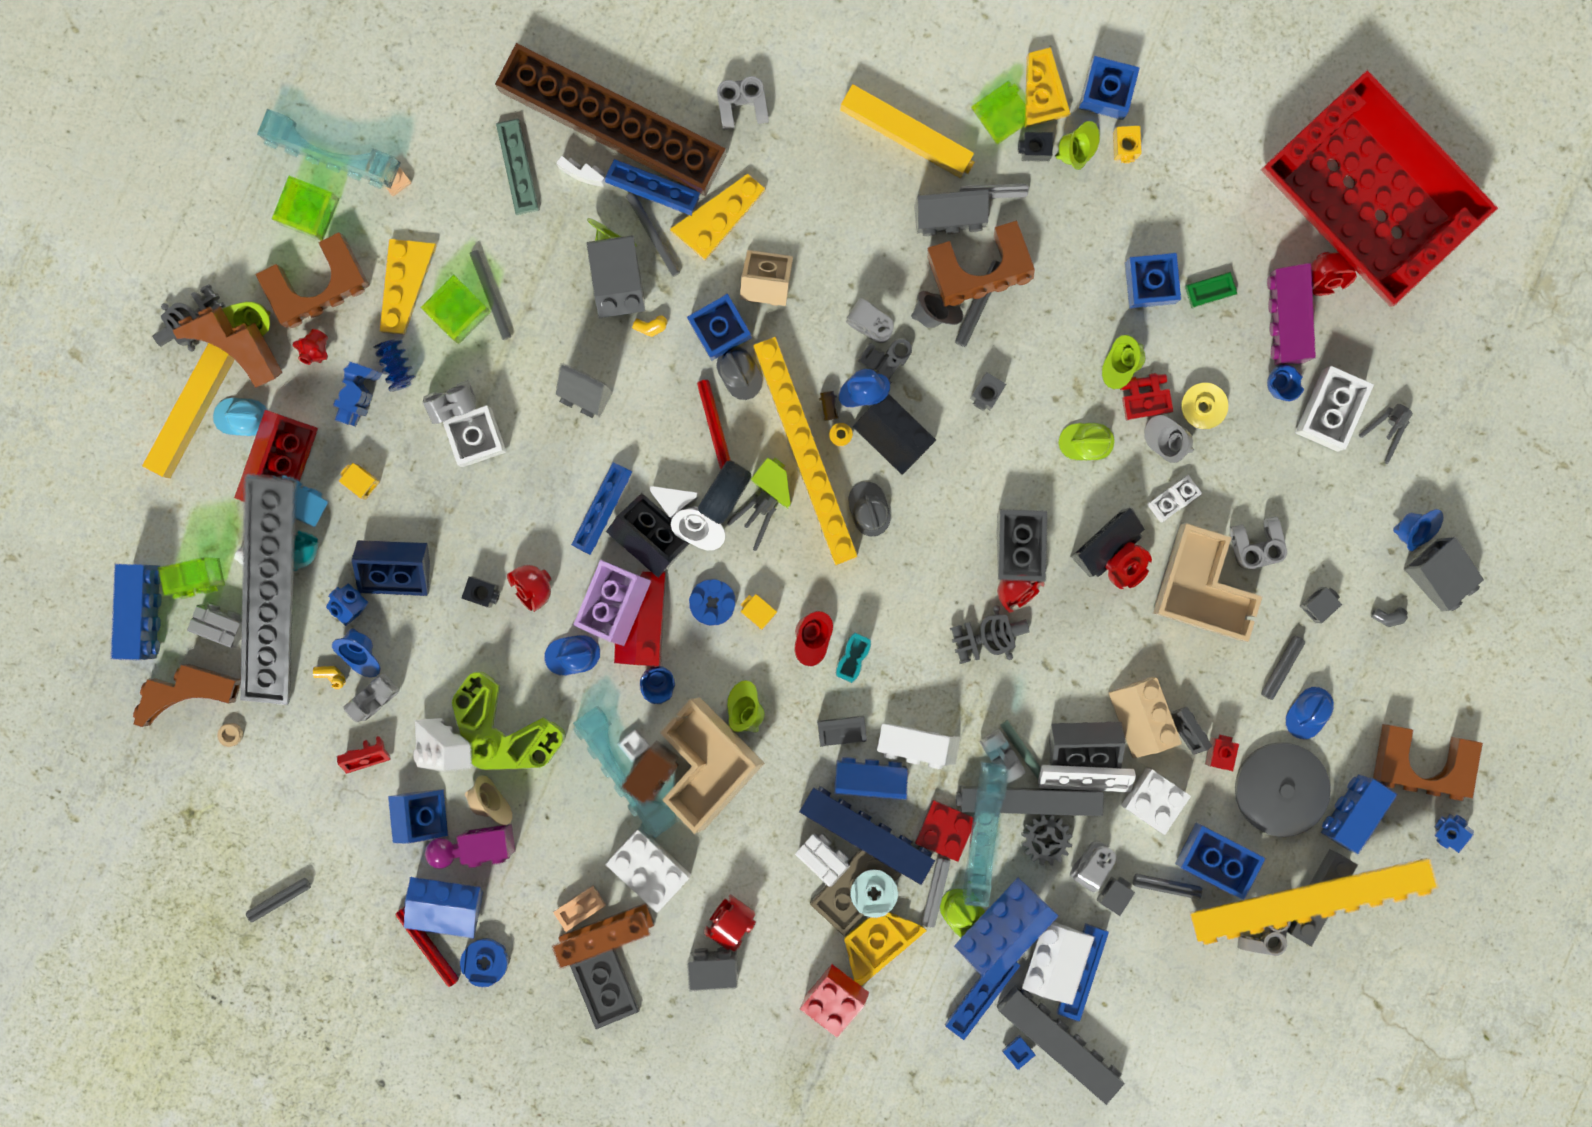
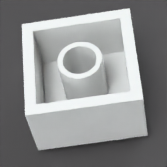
M489 406L472 410L443 422L457 465L460 467L506 453L492 408Z
M1146 767L1121 806L1165 835L1191 796L1154 770Z

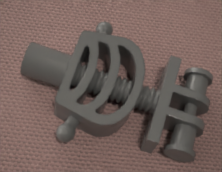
M210 284L200 289V292L206 297L204 300L200 294L196 292L191 293L199 306L196 310L183 303H175L170 308L167 303L161 305V308L165 310L161 315V319L166 327L152 335L160 347L175 339L179 345H188L189 351L193 352L195 350L193 342L198 340L176 338L172 330L180 325L173 316L177 315L181 320L188 316L195 319L199 317V311L211 304L214 305L211 307L212 310L220 306L224 308L225 304L223 302H217L220 296L213 292ZM186 309L190 314L185 316L179 311Z
M995 605L993 607L994 615L986 616L982 619L979 628L980 634L973 635L970 622L964 623L967 632L965 636L962 635L961 625L951 627L950 630H952L954 637L952 643L957 642L959 647L955 649V653L959 655V664L971 661L967 650L970 649L972 650L974 660H979L980 657L976 645L981 643L989 653L994 655L1005 653L1006 658L1012 660L1013 654L1010 653V650L1016 647L1013 637L1030 633L1027 620L1009 623L1008 616L1005 614L999 615L1000 607ZM999 619V621H998V628H999V629H996V630H995V622H996V620ZM991 620L989 625L990 631L985 632V625ZM1001 638L1006 647H1002L998 639ZM969 639L970 645L964 647L962 641ZM993 641L999 650H993L987 642Z

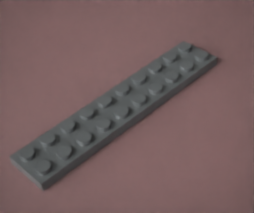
M250 474L245 476L240 700L282 705H288L290 702L296 479Z

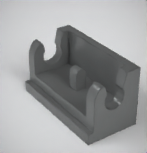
M864 716L817 721L820 747L866 742L867 740Z

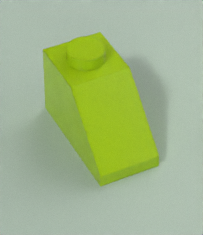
M775 457L773 460L767 458L751 478V481L788 509L791 504L787 473L783 469L785 465Z

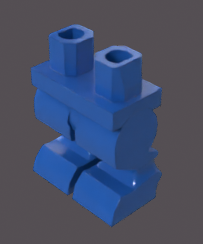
M349 362V365L344 368V379L342 381L346 386L340 390L339 400L335 399L333 405L339 408L335 420L356 427L360 415H367L368 410L365 408L372 399V394L364 386L363 382L366 379L376 381L380 379L383 373Z

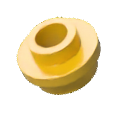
M845 423L835 424L829 433L830 440L837 446L849 444L853 436L852 429ZM839 430H843L846 434L842 439L837 437L836 433Z

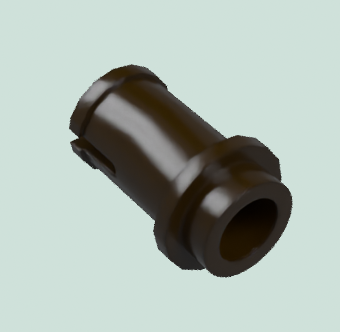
M834 391L820 393L821 398H819V401L822 402L824 421L839 419L835 401L837 395H834Z

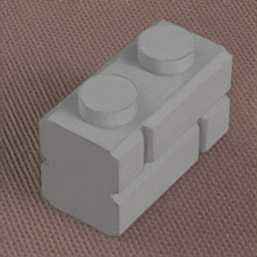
M206 602L205 605H197L187 631L227 647L236 648L242 637V615L230 610L227 613L219 611L220 606L210 602Z

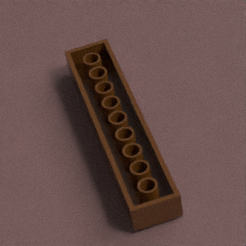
M518 43L515 44L495 83L500 93L690 189L700 192L704 196L707 195L727 156L726 148Z

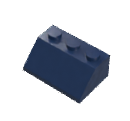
M357 540L351 560L357 590L360 593L428 596L430 557L427 543Z

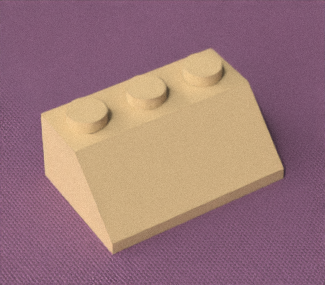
M1151 676L1108 692L1118 721L1122 722L1124 737L1133 759L1159 753L1182 744L1156 677Z

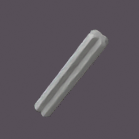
M1027 184L961 186L959 192L988 190L989 199L1027 197L1029 191Z
M938 858L936 861L922 919V925L931 928L936 925L950 866V861L947 859Z

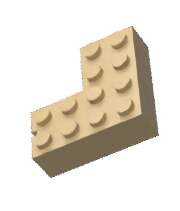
M1186 523L1181 524L1153 614L1236 640L1249 642L1255 621L1245 620V617H1257L1262 596L1218 583L1231 537Z
M701 698L690 699L677 713L679 717L673 718L660 733L692 766L663 798V801L694 834L705 830L765 764Z

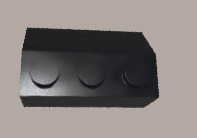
M889 393L884 400L873 404L853 426L901 475L936 441Z
M643 493L616 516L606 531L658 578L690 544L674 534L671 527L672 519Z
M1131 508L1123 509L1070 557L1089 577L1095 575L1099 577L1107 570V562L1114 558L1127 543L1133 542L1136 544L1143 537L1141 533L1145 529Z

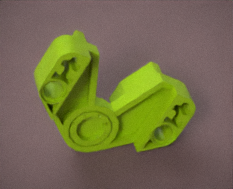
M484 672L470 674L453 696L452 707L460 735L470 744L471 763L473 766L482 770L540 768L548 764L566 739L565 731L556 723L550 722L543 717L506 737L502 731L493 727L500 685L494 681L495 679ZM481 678L480 683L482 686L476 687L473 692L468 691L475 686L476 682L474 679ZM462 695L469 698V706L467 708L462 707L459 703ZM557 732L556 738L559 741L552 742L549 747L545 746L551 739L549 733ZM537 750L545 753L546 759L544 762H538L535 759V752Z

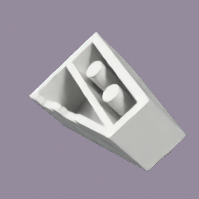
M442 718L415 720L416 749L414 750V761L417 763V767L441 771L471 769L470 744L461 735L452 733L453 728L445 726Z
M882 724L877 752L884 753L885 758L897 760L898 756L905 757L908 763L920 764V761L929 762L928 767L942 769L943 766L956 764L960 737H951L936 732H926L893 724Z

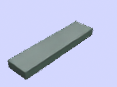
M518 118L496 123L515 214L520 215L539 211L520 120Z

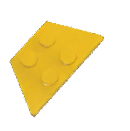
M891 912L878 918H866L844 937L854 981L861 986L922 936L927 931L926 928Z

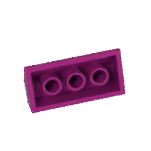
M1311 263L1275 269L1267 278V288L1271 290L1268 309L1269 313H1272V322L1270 323L1269 330L1274 345L1271 346V358L1274 359L1275 365L1303 364L1316 358Z

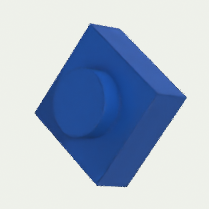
M1020 1035L1002 1049V1052L1017 1070L1036 1056Z

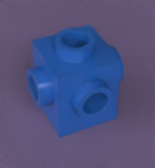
M348 583L341 589L339 587L335 588L329 594L330 600L326 608L334 617L347 626L362 614L369 602L361 596L358 590Z
M1449 814L1446 818L1442 816L1434 826L1437 829L1434 836L1437 837L1436 841L1444 848L1448 849L1451 847L1460 853L1474 835V830L1467 826L1469 823L1461 816L1456 814L1454 817ZM1449 830H1454L1456 833H1450Z

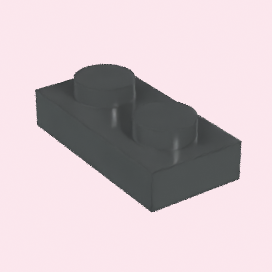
M1187 707L1171 713L1178 733L1193 755L1207 751L1212 747L1206 733L1201 729L1194 715Z

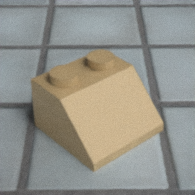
M747 250L741 279L740 300L768 303L774 306H786L793 256Z

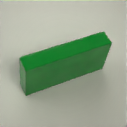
M1231 272L1185 286L1191 308L1238 294Z

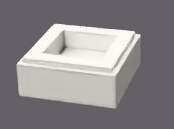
M636 729L617 744L631 762L650 748V745Z

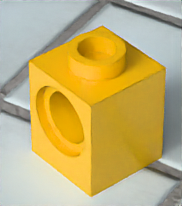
M1140 126L1116 127L1113 132L1114 160H1121V163H1132L1142 154ZM1122 141L1130 142L1132 149L1126 150L1123 148Z
M356 463L348 464L340 473L342 477L339 482L360 499L366 500L380 483L378 479Z
M757 594L753 597L748 595L741 603L743 607L741 613L761 630L777 613L775 609Z

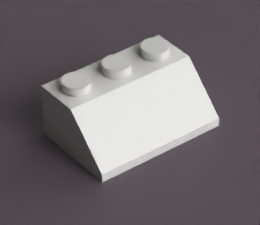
M1054 921L1038 938L1022 989L1047 999L1072 1005L1095 937Z

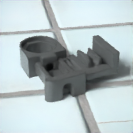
M905 339L894 341L886 353L883 351L879 353L875 350L876 346L869 343L858 359V362L863 363L872 370L876 369L878 371L876 373L887 377L891 384L890 378L898 366L904 365L912 353V346ZM898 343H903L907 347V353L902 357L898 356L894 350ZM871 348H872V349H873L872 352L870 353V355H869L868 358L866 359L865 357L867 356V354L869 353V351H870Z

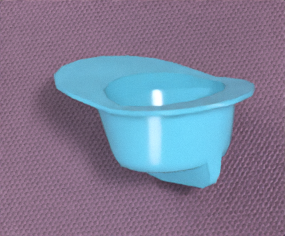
M228 398L219 402L215 407L213 421L217 429L222 433L255 436L264 411L267 409L262 403L253 399Z

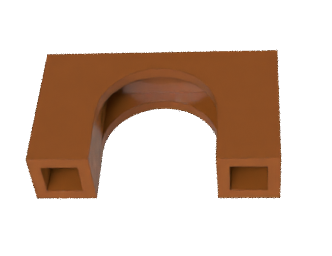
M1017 220L994 227V239L1002 262L994 272L988 275L975 276L965 272L956 260L950 241L927 248L928 260L944 306H956L963 303L964 300L971 298L979 299L987 293L994 291L1002 292L1010 286L1016 284L1025 285L1034 279L1035 268Z
M340 232L318 242L329 263L331 279L327 288L317 296H299L294 291L284 269L277 264L255 274L280 324L284 327L295 328L303 323L302 320L308 317H317L324 312L323 309L329 306H339L344 303L345 298L351 295L352 297L361 295L365 292V288L370 286L345 236Z
M1387 724L1382 725L1373 779L1381 781L1380 784L1394 788L1395 784L1404 785L1403 790L1418 792V788L1426 789V794L1441 797L1442 792L1449 794L1450 799L1464 801V797L1473 798L1482 742L1451 737L1447 762L1443 770L1434 777L1421 778L1412 770L1409 762L1413 729Z

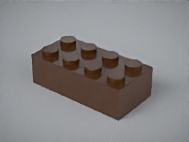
M656 740L620 788L643 805L647 800L652 802L679 766L676 762L679 757Z

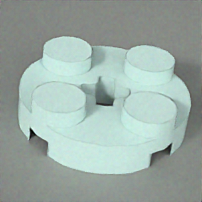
M880 870L863 872L855 879L851 887L853 905L860 913L867 917L878 918L885 916L893 909L898 899L896 883L889 875ZM871 887H876L877 891H881V896H877L875 901L867 895V892L871 891Z

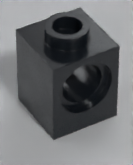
M1024 132L1022 139L1018 140V154H1022V161H1050L1053 156V132ZM1029 143H1038L1040 146V150H1031L1029 147Z
M469 576L461 599L492 608V605H496L500 597L499 585ZM481 586L486 587L488 590V595L483 600L477 595V591Z

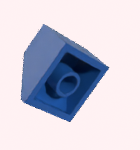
M444 789L388 796L393 843L409 844L448 836Z

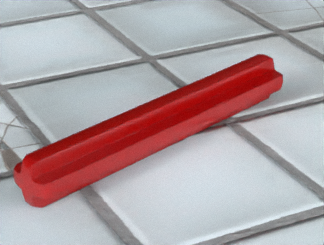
M708 379L698 381L697 386L719 467L722 469L725 463L731 459L710 382Z
M405 907L395 913L403 927ZM406 929L448 987L456 984L459 977L426 932Z

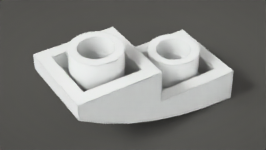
M563 156L556 163L559 169L581 182L602 187L606 185L605 178L603 177L605 173L595 165L591 168L588 164H585L579 170L581 166L572 158L567 160Z
M1187 475L1147 505L1161 523L1202 493L1191 477Z

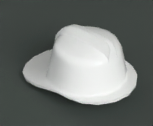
M698 507L683 509L672 518L671 527L674 534L698 548L715 550L724 543L725 531L722 525L702 515L698 511Z

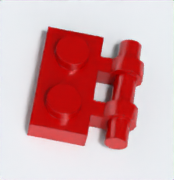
M1152 373L1148 377H1132L1128 384L1120 389L1121 391L1129 389L1131 396L1122 397L1126 421L1174 412L1170 389L1160 390L1159 384L1167 383L1166 374L1157 375ZM1140 387H1151V392L1139 393Z

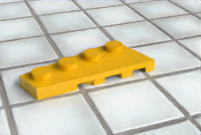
M746 174L694 211L692 216H687L670 228V231L706 261L765 192V188L749 174Z
M389 239L380 332L405 335L415 308L417 296L422 289V282L425 274L428 272L430 260L437 247L435 243Z

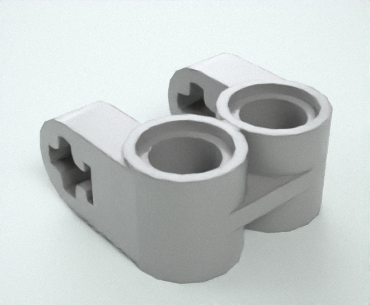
M749 76L744 80H725L719 84L717 95L723 130L734 128L732 109L745 104L755 107L757 124L769 123L764 87L759 78ZM749 87H755L758 89V93L749 95L746 93V90ZM728 90L735 93V96L731 99H726L723 96Z
M860 298L847 316L846 323L873 341L885 343L890 339L894 328L893 321L868 301ZM882 326L885 327L886 330H883L882 333L878 331Z
M468 380L458 383L456 387L449 389L445 393L436 394L434 392L423 397L422 401L432 424L444 422L453 416L466 414L476 407L475 395Z
M1278 517L1264 519L1263 524L1267 541L1253 545L1249 544L1243 525L1230 527V537L1236 562L1241 568L1256 569L1280 563L1286 558L1287 548ZM1270 546H1274L1277 550L1275 558H1271L1268 554ZM1248 551L1254 554V561L1251 564L1245 559Z
M383 673L376 677L366 689L352 698L343 708L354 721H366L384 704L399 693V689Z
M1000 729L979 741L997 772L1007 783L1019 778L1026 772Z
M1100 841L1092 842L1070 871V876L1082 886L1095 893L1115 864L1116 855L1104 843Z
M1291 921L1288 922V926L1274 929L1273 925L1264 927L1265 931L1260 934L1259 938L1241 935L1238 939L1237 948L1273 956L1281 955L1287 948V930ZM1271 937L1278 938V943L1275 947L1268 946V941Z

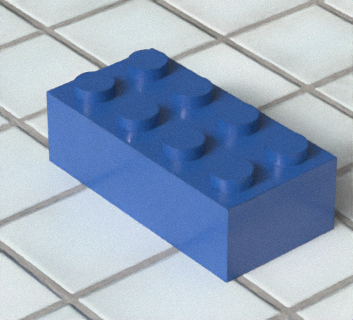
M115 564L111 659H156L160 650L157 632L161 627L158 608L162 603V597L159 594V584L162 583L163 574L160 566Z
M1017 878L954 947L982 977L995 985L1057 919L1058 915L1028 885Z

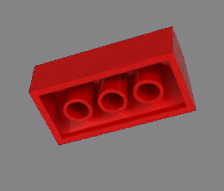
M265 410L234 498L244 502V485L247 474L275 476L278 478L285 475L300 482L318 428Z

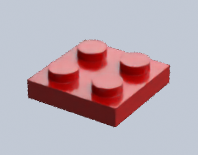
M933 800L915 844L959 862L976 818Z

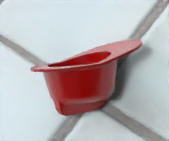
M812 612L799 620L796 625L794 651L798 661L805 666L819 664L827 653L833 632V621L825 612Z

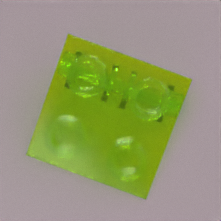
M1007 81L971 106V109L997 145L1025 126V103L1017 93L1019 92L1018 86L1015 83L1011 84L1010 81Z

